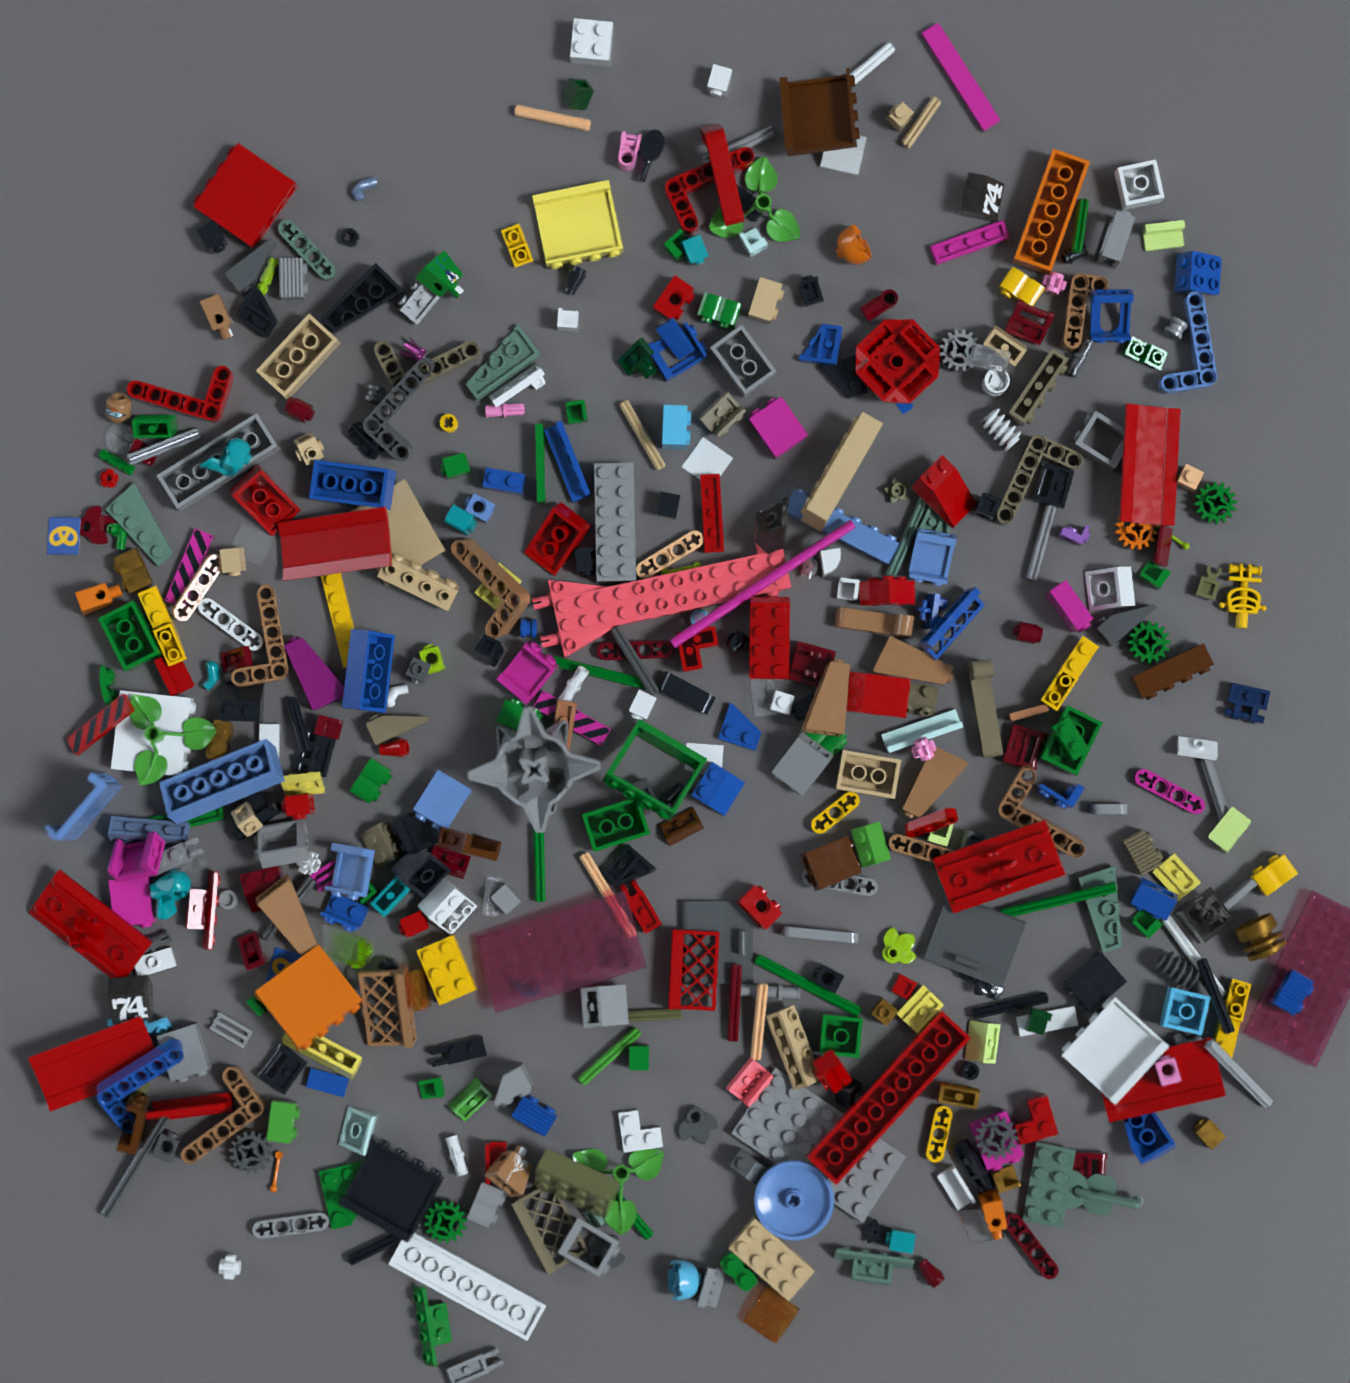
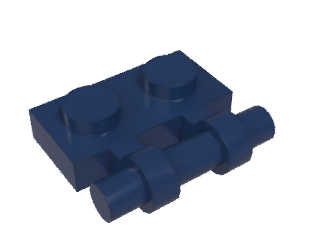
M1231 683L1227 702L1233 703L1234 708H1225L1224 715L1234 720L1243 719L1247 720L1248 723L1263 724L1265 717L1258 715L1259 709L1267 710L1271 691ZM1241 706L1251 707V712L1240 711Z

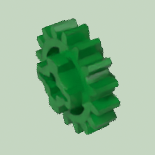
M1212 482L1211 486L1208 483L1205 484V490L1200 488L1198 490L1200 495L1194 496L1198 502L1194 503L1193 506H1198L1199 508L1195 513L1202 514L1201 520L1207 518V524L1211 523L1212 520L1215 525L1219 524V520L1222 523L1226 522V517H1232L1230 511H1236L1233 504H1236L1237 500L1232 499L1236 494H1230L1231 487L1229 486L1225 489L1223 482L1219 486H1217L1216 482ZM1215 490L1213 496H1206L1207 492ZM1215 499H1217V504H1219L1216 507H1214V503L1211 502ZM1218 510L1225 511L1222 515L1215 516Z
M1150 621L1146 622V626L1142 622L1139 623V629L1134 627L1133 631L1135 633L1128 634L1132 640L1127 641V644L1132 645L1128 651L1135 652L1133 658L1139 656V662H1143L1146 659L1147 664H1150L1152 659L1158 662V656L1164 658L1165 654L1163 651L1170 650L1166 647V644L1171 643V641L1166 640L1169 633H1163L1165 627L1158 628V622H1155L1152 626ZM1144 630V635L1137 639L1138 634ZM1154 631L1159 634L1160 638L1154 635ZM1148 637L1150 641H1153V644L1150 646H1148V644H1145V640H1147ZM1137 646L1144 650V654L1138 650ZM1157 646H1161L1159 651L1153 655L1154 649Z
M443 1200L442 1205L435 1202L436 1208L430 1207L429 1211L431 1214L425 1215L429 1219V1221L424 1223L425 1226H429L426 1232L433 1233L432 1240L438 1237V1243L445 1239L446 1244H449L451 1238L454 1242L457 1241L456 1235L462 1237L463 1232L461 1229L466 1230L467 1228L463 1223L468 1219L462 1216L466 1211L459 1210L460 1204L456 1207L453 1206V1200L449 1204H447L446 1200ZM445 1209H450L454 1211V1213L446 1212ZM437 1213L438 1221L433 1224V1217ZM443 1217L446 1220L450 1219L449 1226H447V1224L441 1223L443 1221ZM459 1219L458 1229L455 1231V1227L453 1225L454 1222H456ZM439 1230L445 1231V1232L447 1233V1235H446V1234H441V1233H439L438 1231H439Z

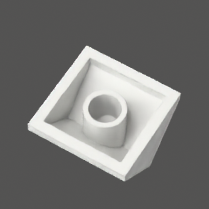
M860 136V139H857V147L823 152L820 167L858 176L867 137Z

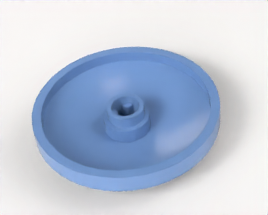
M801 1160L782 1161L769 1168L760 1178L754 1196L755 1209L762 1225L773 1235L786 1240L807 1239L820 1232L828 1223L834 1208L833 1189L828 1178L815 1165Z

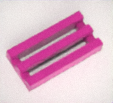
M336 859L320 868L316 873L309 875L315 879V885L319 892L323 891L325 886L332 885V880L321 886L320 882L332 876L334 870L319 879L316 876L335 865Z

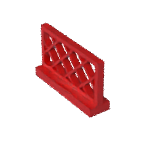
M672 929L668 1009L716 1011L720 932ZM684 934H692L698 941L688 948L684 943ZM707 935H714L715 944L708 949L701 940ZM700 942L707 951L700 958H697L691 949ZM683 946L687 949V951H685L684 953ZM688 952L696 959L689 968L683 963V957ZM709 953L714 958V964L707 969L700 960ZM699 962L706 971L696 978L690 969ZM682 965H683L684 968L686 969L683 973H682ZM689 972L695 981L686 988L682 983V976ZM709 973L713 978V983L706 989L699 980ZM698 982L705 991L695 998L689 989ZM681 985L685 988V990L682 993ZM688 992L694 1001L689 1005H680L681 996ZM707 992L712 998V1006H703L698 1000ZM695 1002H697L700 1006H692V1005H693Z
M232 1092L153 1101V1109L146 1113V1119L154 1118V1122H156L159 1117H168L169 1120L234 1112Z

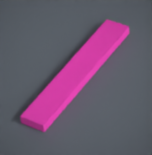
M937 23L922 32L921 35L982 131L985 132L999 123L1001 120L940 24Z

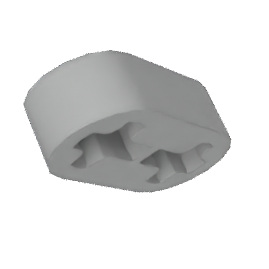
M1090 804V814H1127V804Z

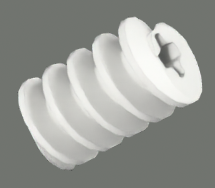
M997 408L989 413L980 423L985 421L984 429L991 427L988 434L996 433L994 440L1001 439L999 446L1006 444L1007 446L1004 450L1006 452L1019 440L1021 431L1014 433L1016 426L1008 427L1011 420L1003 421L1005 414L998 416L1000 408Z

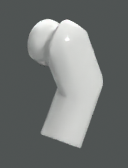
M407 684L389 688L388 708L395 706V700L398 695L409 693Z

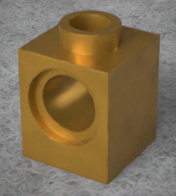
M883 997L880 998L870 1011L885 1026L899 1012Z
M1207 1117L1199 1119L1194 1124L1195 1128L1192 1131L1211 1150L1226 1138L1222 1131Z

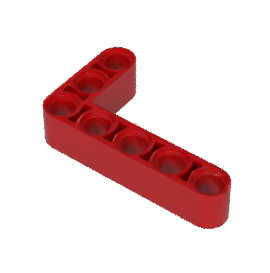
M719 123L700 128L701 137L708 151L725 226L745 222L724 129Z
M742 147L730 152L734 174L749 168L753 164L754 152L749 147ZM747 154L750 156V160L744 162L740 159V156ZM710 162L673 177L665 184V193L680 228L687 235H692L698 230V218L687 195L715 183L714 177H707L704 174L706 170H712ZM694 177L697 183L689 185L686 180ZM671 185H676L679 187V191L671 193L668 188ZM679 203H685L687 208L680 211L676 206ZM691 220L695 223V226L693 228H686L684 223Z
M221 365L215 368L205 401L137 380L131 381L128 384L127 393L137 401L216 423L222 418L234 375L226 366ZM227 371L228 377L225 380H220V373ZM136 386H141V393L134 395L133 389ZM216 390H222V396L219 399H214L213 397ZM157 391L160 392V398L153 401L152 394ZM178 397L179 403L176 406H171V399ZM197 403V410L190 412V404ZM215 408L217 411L216 415L212 418L208 417V411Z

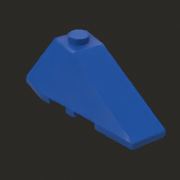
M1156 1113L1123 1120L1130 1148L1141 1165L1158 1159L1176 1148L1174 1140Z

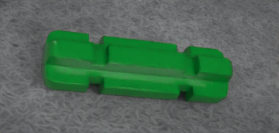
M102 449L98 457L105 462L107 461V463L119 470H123L128 475L134 473L136 469L134 465H129L125 460L113 453L111 454L106 449Z

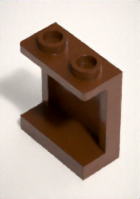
M441 827L437 846L497 861L501 842L480 835H471L447 827Z
M848 836L800 854L814 891L824 889L862 873L860 860L853 851L854 844L851 839H848Z
M131 1093L126 1110L137 1113L133 1133L126 1134L122 1132L116 1151L133 1155L137 1154L146 1123V1113L149 1110L151 1097L145 1093Z

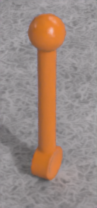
M281 1151L275 1153L276 1164L273 1182L270 1186L271 1192L277 1191L276 1182L280 1159L283 1157Z

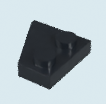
M254 284L234 316L265 338H269L278 320L259 286Z
M856 356L839 360L836 366H820L821 370L841 389L848 399L868 393L864 382L855 374Z
M627 844L602 874L615 886L620 887L655 872L657 869Z

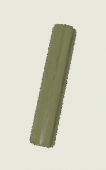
M654 1009L628 1011L629 1022L681 1019L682 1010Z

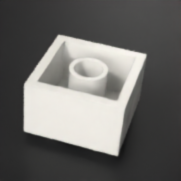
M574 18L570 52L571 63L609 67L613 22Z
M1156 160L1118 167L1114 172L1122 210L1161 203L1165 198Z

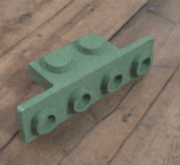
M846 1247L836 1249L834 1252V1259L853 1261L851 1281L890 1286L893 1267L912 1269L914 1265V1260L908 1256L892 1257L887 1253L870 1254L867 1250L856 1252Z

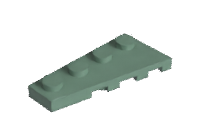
M519 324L503 340L502 345L490 355L489 360L466 383V386L477 401L541 356Z
M133 483L106 508L108 513L157 566L160 567L174 554L136 483Z

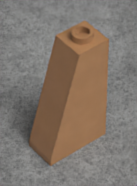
M892 636L888 637L871 671L875 674L908 678L914 681L942 686L946 682L950 683L955 674L952 672L954 667L938 659L934 661L928 654Z
M835 659L825 666L801 732L840 737L845 733L850 664H845L843 660Z
M936 747V751L933 752L934 757L923 762L901 808V810L905 811L903 815L911 819H915V817L920 818L967 767L969 762Z
M286 874L257 896L256 901L257 905L302 956L312 950L317 942L290 876Z

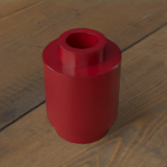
M290 397L284 408V411L289 416L303 423L311 421L315 414L313 405L297 397L295 399Z
M1021 621L1018 625L1015 624L1013 636H1016V641L1031 644L1041 642L1043 628L1039 627V625Z

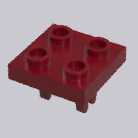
M798 641L788 680L818 687L824 668L834 660L836 651Z

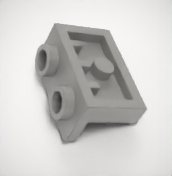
M416 279L409 286L410 290L408 293L398 299V305L395 308L414 324L418 325L440 297Z
M711 1264L707 1265L697 1300L698 1307L705 1308L706 1305L714 1308L717 1307L726 1275L723 1268Z

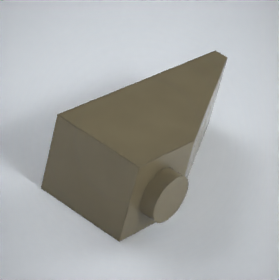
M380 714L369 718L370 722L366 723V726L375 745L378 746L431 720L429 717L380 716Z

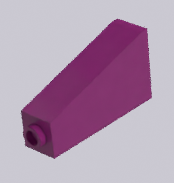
M298 636L289 639L288 644L284 645L312 709L316 711L343 699L345 685L304 638L299 639Z

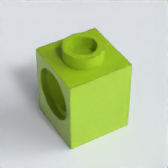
M434 644L424 646L422 651H419L421 660L427 662L429 654L434 653L437 656V661L431 664L427 675L446 670L439 646L435 647Z

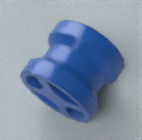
M521 618V638L526 636L537 638V619L527 621Z

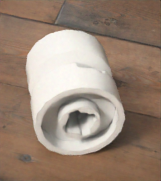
M993 368L982 379V390L988 396L998 397L1008 388L1010 378L1005 370Z

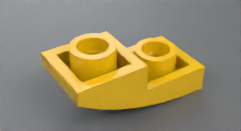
M520 224L501 230L515 268L532 262L533 258Z

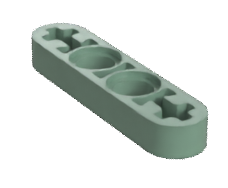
M281 221L278 225V232L323 280L331 281L336 276L334 265L292 221ZM285 225L287 227L291 225V231L296 234L293 238L288 232L283 233ZM297 239H305L306 245L303 248H297L295 246ZM312 252L319 254L317 262L309 261L308 257ZM322 263L327 269L331 267V275H323L324 271L319 265Z

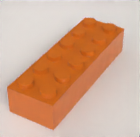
M1053 148L1014 254L1013 264L1044 275L1051 273L1090 161Z

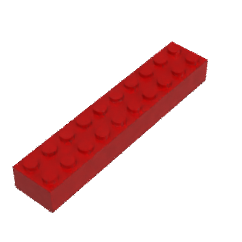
M938 1011L805 1157L830 1181L837 1185L971 1038L943 1011Z

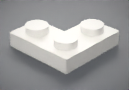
M638 1110L618 1112L624 1153L663 1147L660 1127L641 1129Z

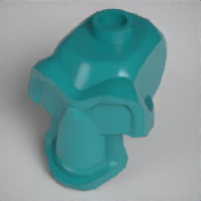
M231 438L227 441V446L223 449L224 453L221 454L219 460L210 458L202 463L200 468L216 471L223 476L227 475L232 478L241 471L244 464L248 465L252 457L249 454L251 447L244 439Z
M177 869L168 870L165 875L159 877L156 882L150 885L151 897L157 900L156 916L158 920H167L177 912L175 901L182 899L189 893L191 879L185 872L178 871Z

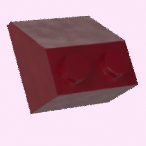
M281 865L240 875L244 895L252 913L262 911L257 905L256 897L284 876Z

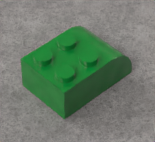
M131 601L98 618L125 672H130L163 655L144 614L135 601Z
M633 799L582 814L594 852L650 834L642 806Z

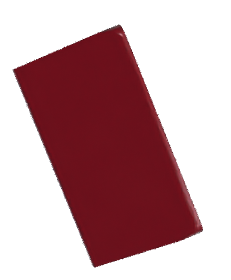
M1160 525L1157 529L1158 533L1152 564L1154 566L1167 567L1173 529Z
M433 845L431 854L451 869L448 875L464 879L471 857Z

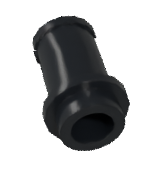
M1066 249L1061 254V257L1065 264H1072L1074 260L1086 256L1088 252L1083 250L1081 253H1073L1071 249Z

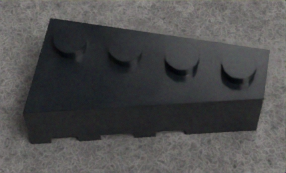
M375 263L321 318V321L334 334H337L404 293V290Z

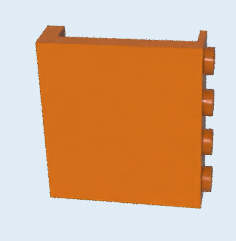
M319 944L254 993L256 999L263 1003L294 1043L297 1051L309 1048L313 1044L312 1040L316 1037L322 1038L329 1032L328 1028L332 1025L338 1026L345 1020L344 1016L348 1013L352 1015L361 1008L360 1004L362 1003L360 996Z

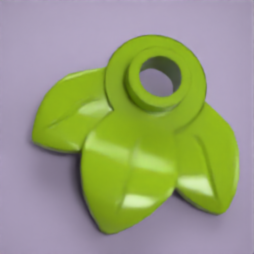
M894 927L885 933L883 938L885 947L882 951V957L887 963L895 964L900 962L908 964L917 957L911 951L915 943L913 934L905 933L899 936ZM890 950L895 952V957L890 956Z

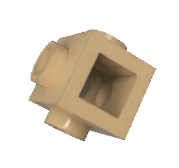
M311 432L293 440L297 447L295 454L299 462L303 460L306 466L309 464L314 465V460L324 458L322 453L324 447L320 439L316 441Z

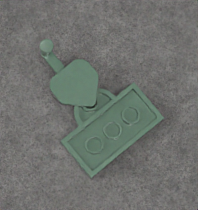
M1039 1141L1036 1142L1023 1220L1062 1229L1065 1210L1075 1209L1082 1204L1089 1213L1097 1215L1109 1214L1112 1211L1113 1204L1133 1209L1141 1208L1143 1204L1141 1196L1135 1195L1132 1198L1115 1195L1116 1182L1112 1177L1094 1174L1086 1179L1081 1172L1074 1170L1076 1149Z

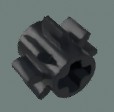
M739 629L735 633L731 630L725 637L728 640L725 645L735 653L739 650L744 652L749 646L746 642L749 638Z

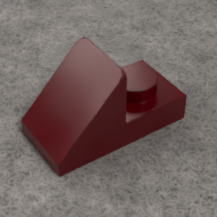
M242 646L220 653L223 673L253 666L249 646Z
M256 931L237 938L247 971L266 963L268 958L262 950Z

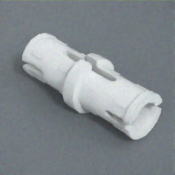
M583 666L577 667L572 678L566 682L567 686L559 696V699L571 701L576 692L580 691L581 684L589 674L586 668Z
M454 1135L445 1138L450 1153L449 1159L452 1160L456 1177L469 1173L463 1157L465 1154L461 1150L458 1136Z

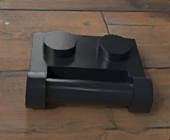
M1040 462V471L1034 492L1031 493L1029 500L1064 509L1075 471ZM1052 471L1053 475L1046 497L1041 496L1047 472Z
M279 1041L275 1052L265 1066L258 1070L256 1075L285 1095L308 1061ZM283 1053L286 1054L288 1057L273 1077L269 1076L268 1073Z

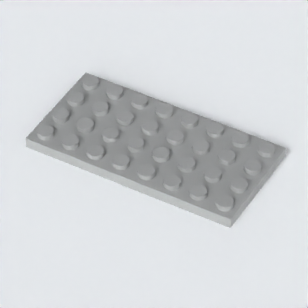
M774 1068L771 1072L773 1075L771 1083L760 1093L756 1102L747 1108L731 1134L775 1164L787 1160H801L811 1163L805 1156L843 1116V1113L805 1087L794 1090L789 1076ZM879 1138L837 1185L829 1180L833 1189L834 1204L863 1223L906 1156Z

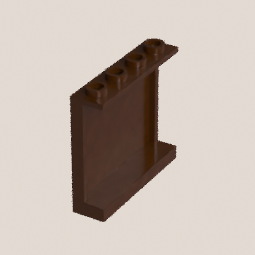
M846 68L847 74L796 82H788L787 77L779 78L784 143L787 157L857 147L860 131L859 127L856 128L855 122H859L858 111L854 110V104H857L856 92H852V87H856L855 77L850 74L849 68Z

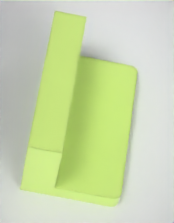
M1184 220L1146 224L1142 228L1145 251L1183 247L1182 231L1185 228Z
M1231 807L1209 834L1208 838L1227 854L1249 827L1251 820L1234 807Z
M971 1020L968 1030V1036L971 1039L967 1042L965 1059L995 1064L1001 1024Z

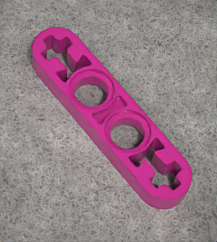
M1139 769L1134 774L1135 784L1191 814H1199L1205 808V802L1202 798L1149 770ZM1146 773V778L1152 780L1153 777L1156 778L1152 782L1151 788L1148 787L1150 783L1147 781L1140 783L1139 774ZM1159 781L1166 785V789L1162 793L1157 792L1155 789V785ZM1177 790L1183 794V799L1180 802H1176L1173 799V793ZM1188 795L1190 796V798L1188 799L1189 801H1199V809H1195L1193 811V806L1188 803H1186V806H1183V804L1187 800Z

